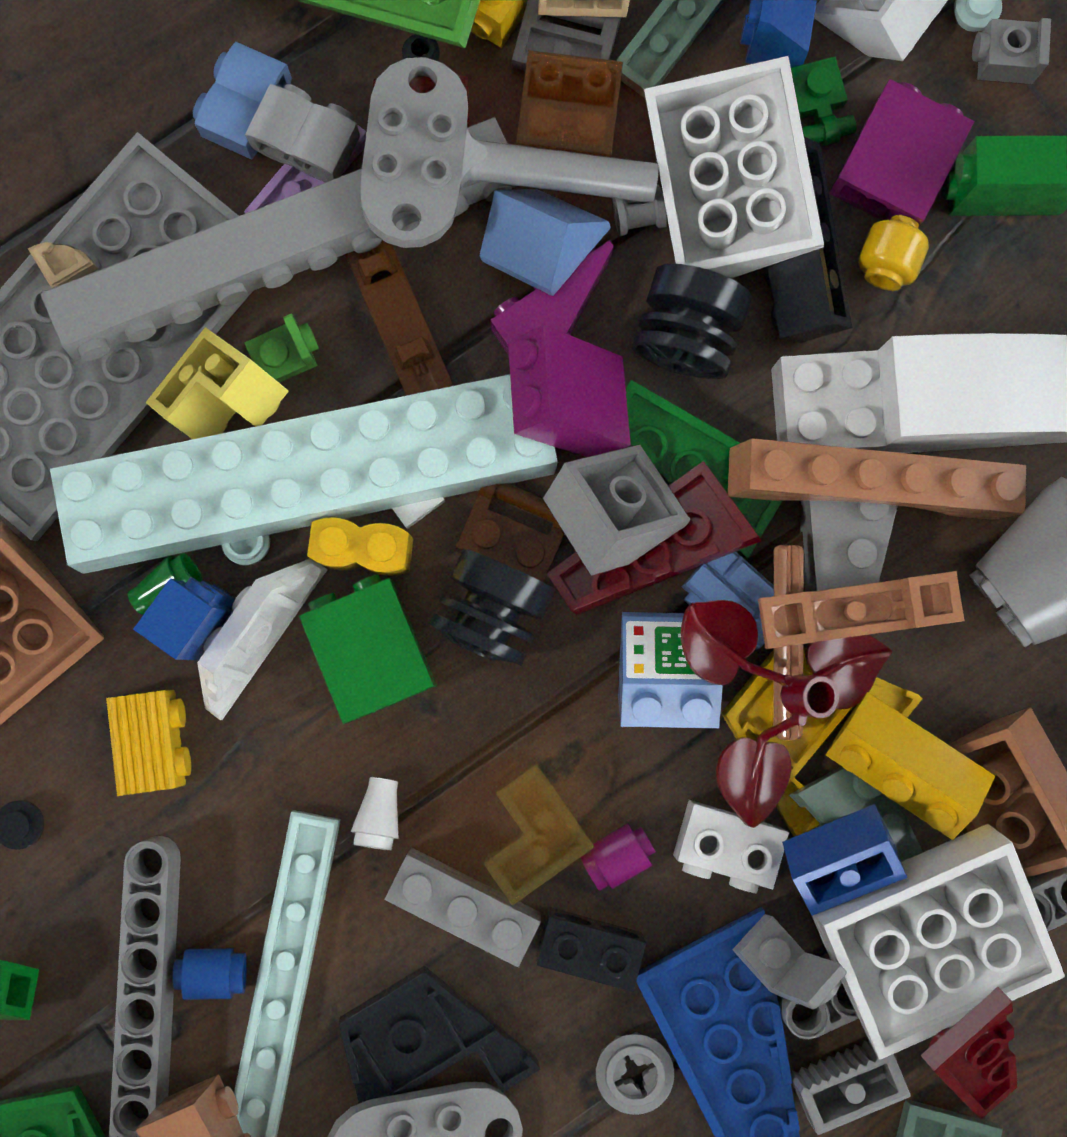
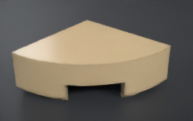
M45 242L28 248L51 288L89 275L98 269L86 254L68 245Z

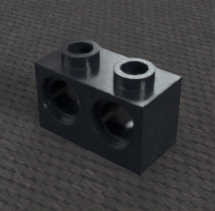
M549 907L536 954L537 966L634 992L646 941L642 932Z

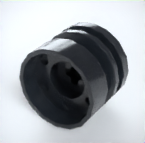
M664 264L658 266L646 300L650 307L657 312L642 314L638 325L642 331L636 332L631 349L648 362L670 372L704 379L726 378L732 363L727 356H733L737 347L735 340L726 333L737 332L742 329L752 295L747 288L737 281L714 271L685 264Z
M463 548L450 578L468 590L464 599L442 595L439 602L459 611L455 621L434 613L429 624L436 627L450 642L492 661L514 662L522 666L527 654L507 646L511 635H514L530 643L533 642L535 636L517 624L521 614L533 618H543L556 589L499 561Z

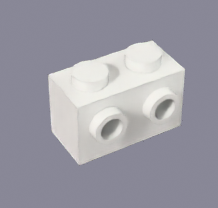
M689 800L673 856L677 861L684 863L682 871L691 875L710 879L712 872L729 876L730 886L747 892L757 893L759 886L773 890L784 853L782 842L787 840L789 832L779 826L766 822L751 828L746 826L736 813Z

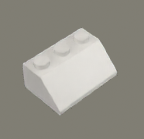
M820 0L816 5L814 18L869 57L903 61L948 0Z

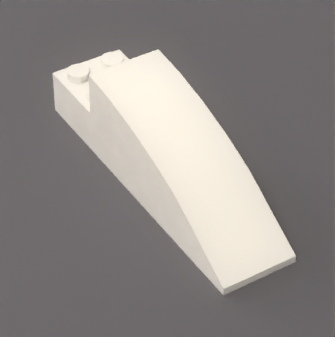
M986 333L892 336L879 350L781 356L771 369L777 441L896 453L1067 442V335Z

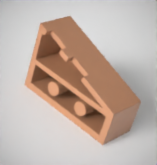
M219 1074L164 1098L136 1129L139 1137H251L249 1133H243L236 1116L238 1115V1103L234 1092L229 1086L224 1087Z

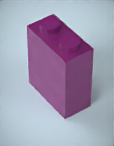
M889 79L871 110L829 194L880 220H891L892 216L903 215L914 219L920 226L925 220L975 121L965 117L959 108L951 104H939L923 96L921 91L912 84L906 82L897 83Z
M541 325L508 342L514 434L585 457L620 450L631 445L623 356L546 325Z

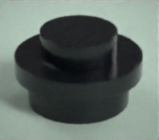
M17 800L9 802L0 808V843L10 849L20 850L32 846L39 840L44 830V818L36 805L29 801Z

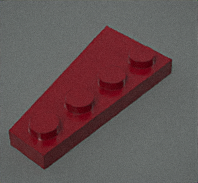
M703 461L668 486L690 518L689 523L681 530L629 565L591 576L576 552L550 570L547 575L569 609L578 615L761 542V539Z

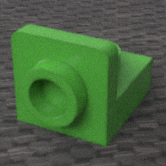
M292 313L283 317L286 324L244 342L252 361L279 383L318 366L312 354L313 351L319 349L313 332L308 323L299 325Z

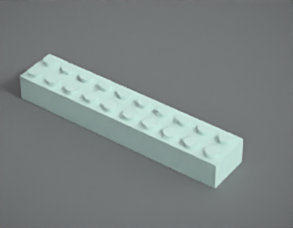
M509 374L51 468L50 473L67 565L85 574L256 538L258 536L311 526V522L322 518L345 519L440 497L445 498L478 491L481 487L493 484H511L554 475L558 460L554 446L514 434Z

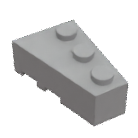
M800 500L801 517L799 518L800 530L803 532L805 592L878 583L898 506L862 502Z

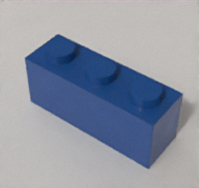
M192 577L187 582L170 578L133 630L175 660H200L205 652L203 647L207 638L214 630L224 626L233 613L232 606L236 598L214 583L210 585L203 580L199 582Z

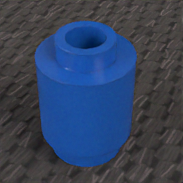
M234 948L186 949L183 959H176L174 962L173 988L174 990L182 991L183 1000L232 999L233 994L245 993L247 981L246 953H235Z

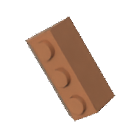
M1029 707L991 721L950 743L949 746L995 775L977 816L966 826L967 831L970 832L989 824L1011 840L1026 878L1067 867V771L1032 708Z

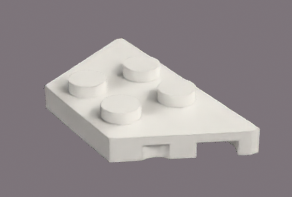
M307 559L256 579L252 586L244 588L238 594L232 606L233 613L223 627L214 630L207 638L203 647L205 652L197 662L204 706L207 711L219 720H223L328 569L312 559Z

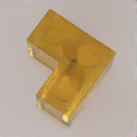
M537 761L503 784L496 791V795L522 831L487 855L484 865L512 906L594 848L592 839Z

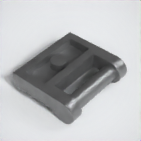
M528 0L512 57V68L602 91L621 17L552 16L602 29L600 36L539 20L541 15H538L539 0Z

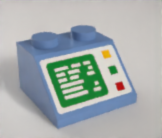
M622 612L618 687L621 727L719 728L723 685L712 684L702 680L688 665L681 644V624L684 613Z

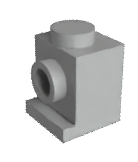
M1041 18L1039 22L991 19L985 29L976 34L973 43L972 60L978 62L977 80L1033 84L1049 65L1051 19Z

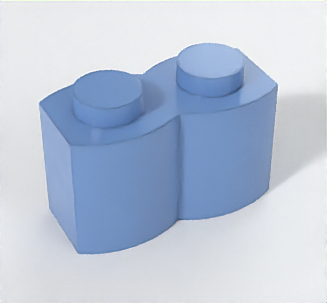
M235 42L227 53L222 52L218 57L214 67V78L216 81L207 94L202 93L198 97L193 110V118L195 119L194 124L202 138L252 160L258 151L251 148L245 133L269 85L272 84L284 88L286 84H291L292 77L287 64Z

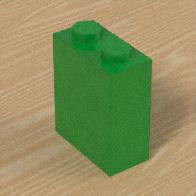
M976 136L962 154L958 155L941 187L943 199L948 200L949 216L1061 215L1067 210V136Z
M379 574L354 583L352 586L355 592L340 599L336 598L335 593H331L309 602L310 611L299 615L343 724L355 721L437 686L394 581L390 578L381 581Z

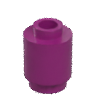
M629 823L589 845L590 851L580 856L595 886L601 891L609 885L614 889L652 867L649 856L656 853L642 827L633 831Z

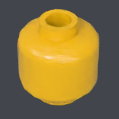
M895 215L892 216L891 220H881L872 225L858 258L859 266L865 273L864 278L868 283L880 289L896 291L901 286L909 285L917 279L929 249L928 238L918 229L919 224L917 221L907 216Z

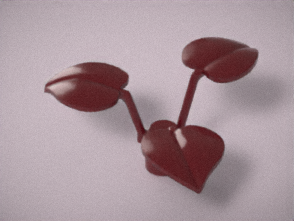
M728 600L693 602L686 608L681 624L682 649L685 659L693 672L708 683L726 685L735 678L739 667L747 672L780 683L782 685L780 692L781 701L785 709L792 714V717L762 731L758 736L757 742L745 737L733 740L722 751L718 759L716 778L721 794L742 822L748 827L755 828L774 810L787 788L791 775V758L788 749L780 743L768 742V740L796 725L804 726L807 717L825 718L830 716L835 709H849L859 704L865 694L871 690L880 669L891 656L892 650L870 635L813 642L807 645L805 651L806 663L813 673L810 675H785L752 664L745 659L754 652L758 642L756 621L746 608Z

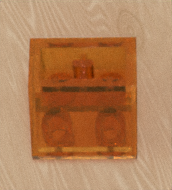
M528 50L516 145L611 157L623 62Z

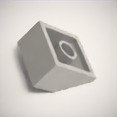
M641 445L564 463L543 497L591 576L629 565L681 530L690 521V518Z

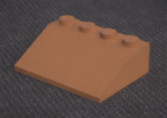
M3 521L0 522V725L104 639L101 631L40 558Z

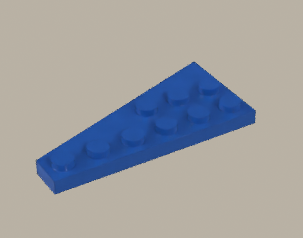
M762 907L640 969L636 981L715 1137H800L782 1015L777 995L771 993L732 950L763 917L765 911Z

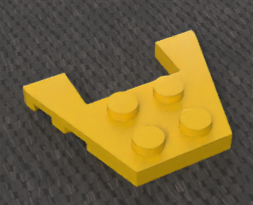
M803 647V675H810L813 672L806 663V648ZM774 650L760 665L761 667L774 671ZM753 674L721 712L736 739L745 737L757 742L759 734L773 726L774 681ZM876 677L869 691L870 694L905 717H908L923 699L912 691L888 683ZM851 708L835 709L830 716L825 718L807 717L806 724L803 726V735L800 739L781 740L774 736L768 740V742L784 745L790 754V779L776 807L794 837L815 829L820 824L805 807H799L789 796V794L804 787L795 779V776Z

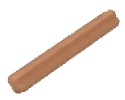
M776 546L774 549V596L803 592L804 550L802 546ZM803 644L774 648V671L791 676L803 675ZM775 681L773 726L792 717V714L785 709L781 701L780 692L782 685ZM796 725L775 737L781 740L800 739L803 735V726Z

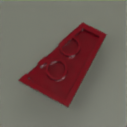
M999 987L993 990L952 1028H946L938 1032L930 1041L929 1048L921 1054V1057L980 1119L984 1118L1017 1088L1016 1056L1009 1049L1008 1042L1015 1038L1014 1027L1007 1020V1015L1013 1012V1003Z

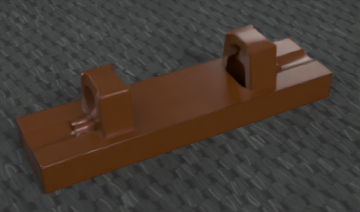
M382 240L376 248L364 253L352 251L345 254L406 396L454 386L392 244ZM385 270L392 274L371 284V278L375 274Z

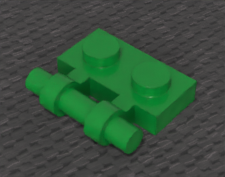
M836 56L792 67L791 73L800 119L813 116L815 121L813 125L802 127L803 136L815 142H821L823 146L838 143L840 137L856 133V121L852 114L836 118L832 113V110L844 108L848 101Z

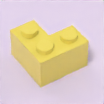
M205 327L145 403L191 439L222 434L226 429L228 421L236 412L255 427L263 425L267 418L276 412L280 402L289 391L251 359Z

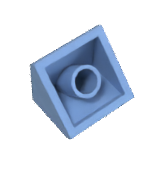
M538 189L495 190L479 256L482 262L554 296L611 227L609 221Z

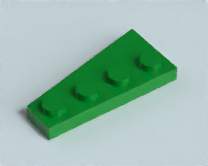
M631 380L626 388L631 445H641L656 469L671 484L704 461L728 494L729 452L731 447L740 444V442ZM730 497L759 538H761L782 502ZM756 544L743 548L740 551L749 558Z

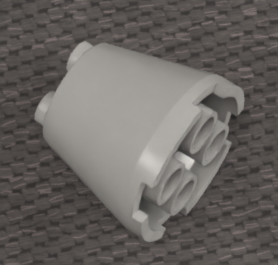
M1060 477L1040 492L975 565L977 570L969 574L985 598L988 597L996 608L1001 605L1003 606L996 614L1013 636L1015 635L1024 647L1031 643L1036 645L1067 634V479L1064 477Z

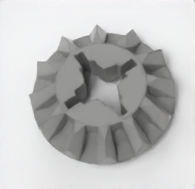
M638 1032L625 1036H616L606 1048L601 1050L595 1068L597 1086L602 1097L614 1109L626 1114L639 1115L658 1108L669 1096L674 1083V1067L669 1053L656 1038H650ZM627 1055L630 1060H634L637 1066L648 1065V1068L642 1072L644 1080L642 1082L645 1088L642 1091L632 1078L621 1079V1076L627 1072L625 1056Z

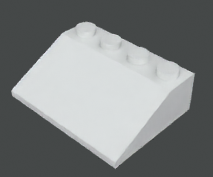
M788 56L644 89L676 264L701 267L720 273L728 278H734L824 247Z
M989 824L903 861L902 864L908 878L812 916L831 961L840 963L847 971L841 982L879 1060L935 1036L943 1029L952 1028L997 987L1013 1001L1065 977L1013 842Z

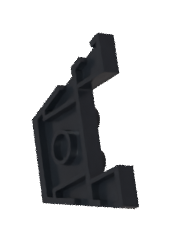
M425 966L340 1016L339 1027L351 1079L355 1086L359 1104L370 1099L407 1093L473 1052L478 1053L502 1093L540 1070L539 1062L535 1055Z

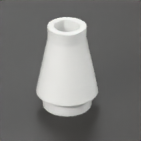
M370 777L368 789L351 829V832L355 833L353 845L392 851L393 840L399 839L397 811L398 781Z

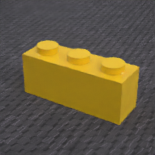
M869 692L865 694L861 702L849 715L826 753L827 757L841 765L844 769L853 773L951 840H954L977 816L995 778L994 774Z

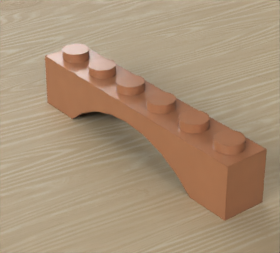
M752 438L730 448L728 497L772 501L809 500L876 503L925 509L955 517L995 520L1021 515L1025 511L1026 465Z

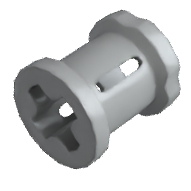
M659 185L656 187L652 203L612 198L614 219L619 236L627 235L628 229L654 224L658 228L666 227L665 202Z

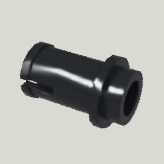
M414 34L404 42L402 56L403 59L426 57L438 61L440 48L436 40ZM420 76L412 79L416 84L420 85ZM421 76L424 78V86L434 83L429 77Z

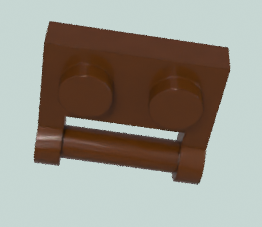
M510 483L493 484L480 488L477 499L455 547L461 551L463 548L472 550L545 582L547 573L552 566L565 533L543 497ZM494 497L553 522L549 535L489 510Z

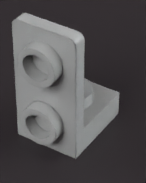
M766 914L732 949L771 993L810 1009H815L819 1005L828 1002L836 994L839 988L838 983L847 973L840 963L806 953L773 916Z

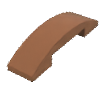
M957 571L758 599L765 649L965 621Z

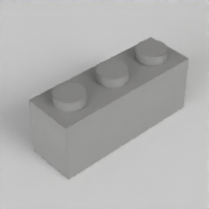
M411 848L406 855L384 899L518 968L541 923L539 911L414 848Z

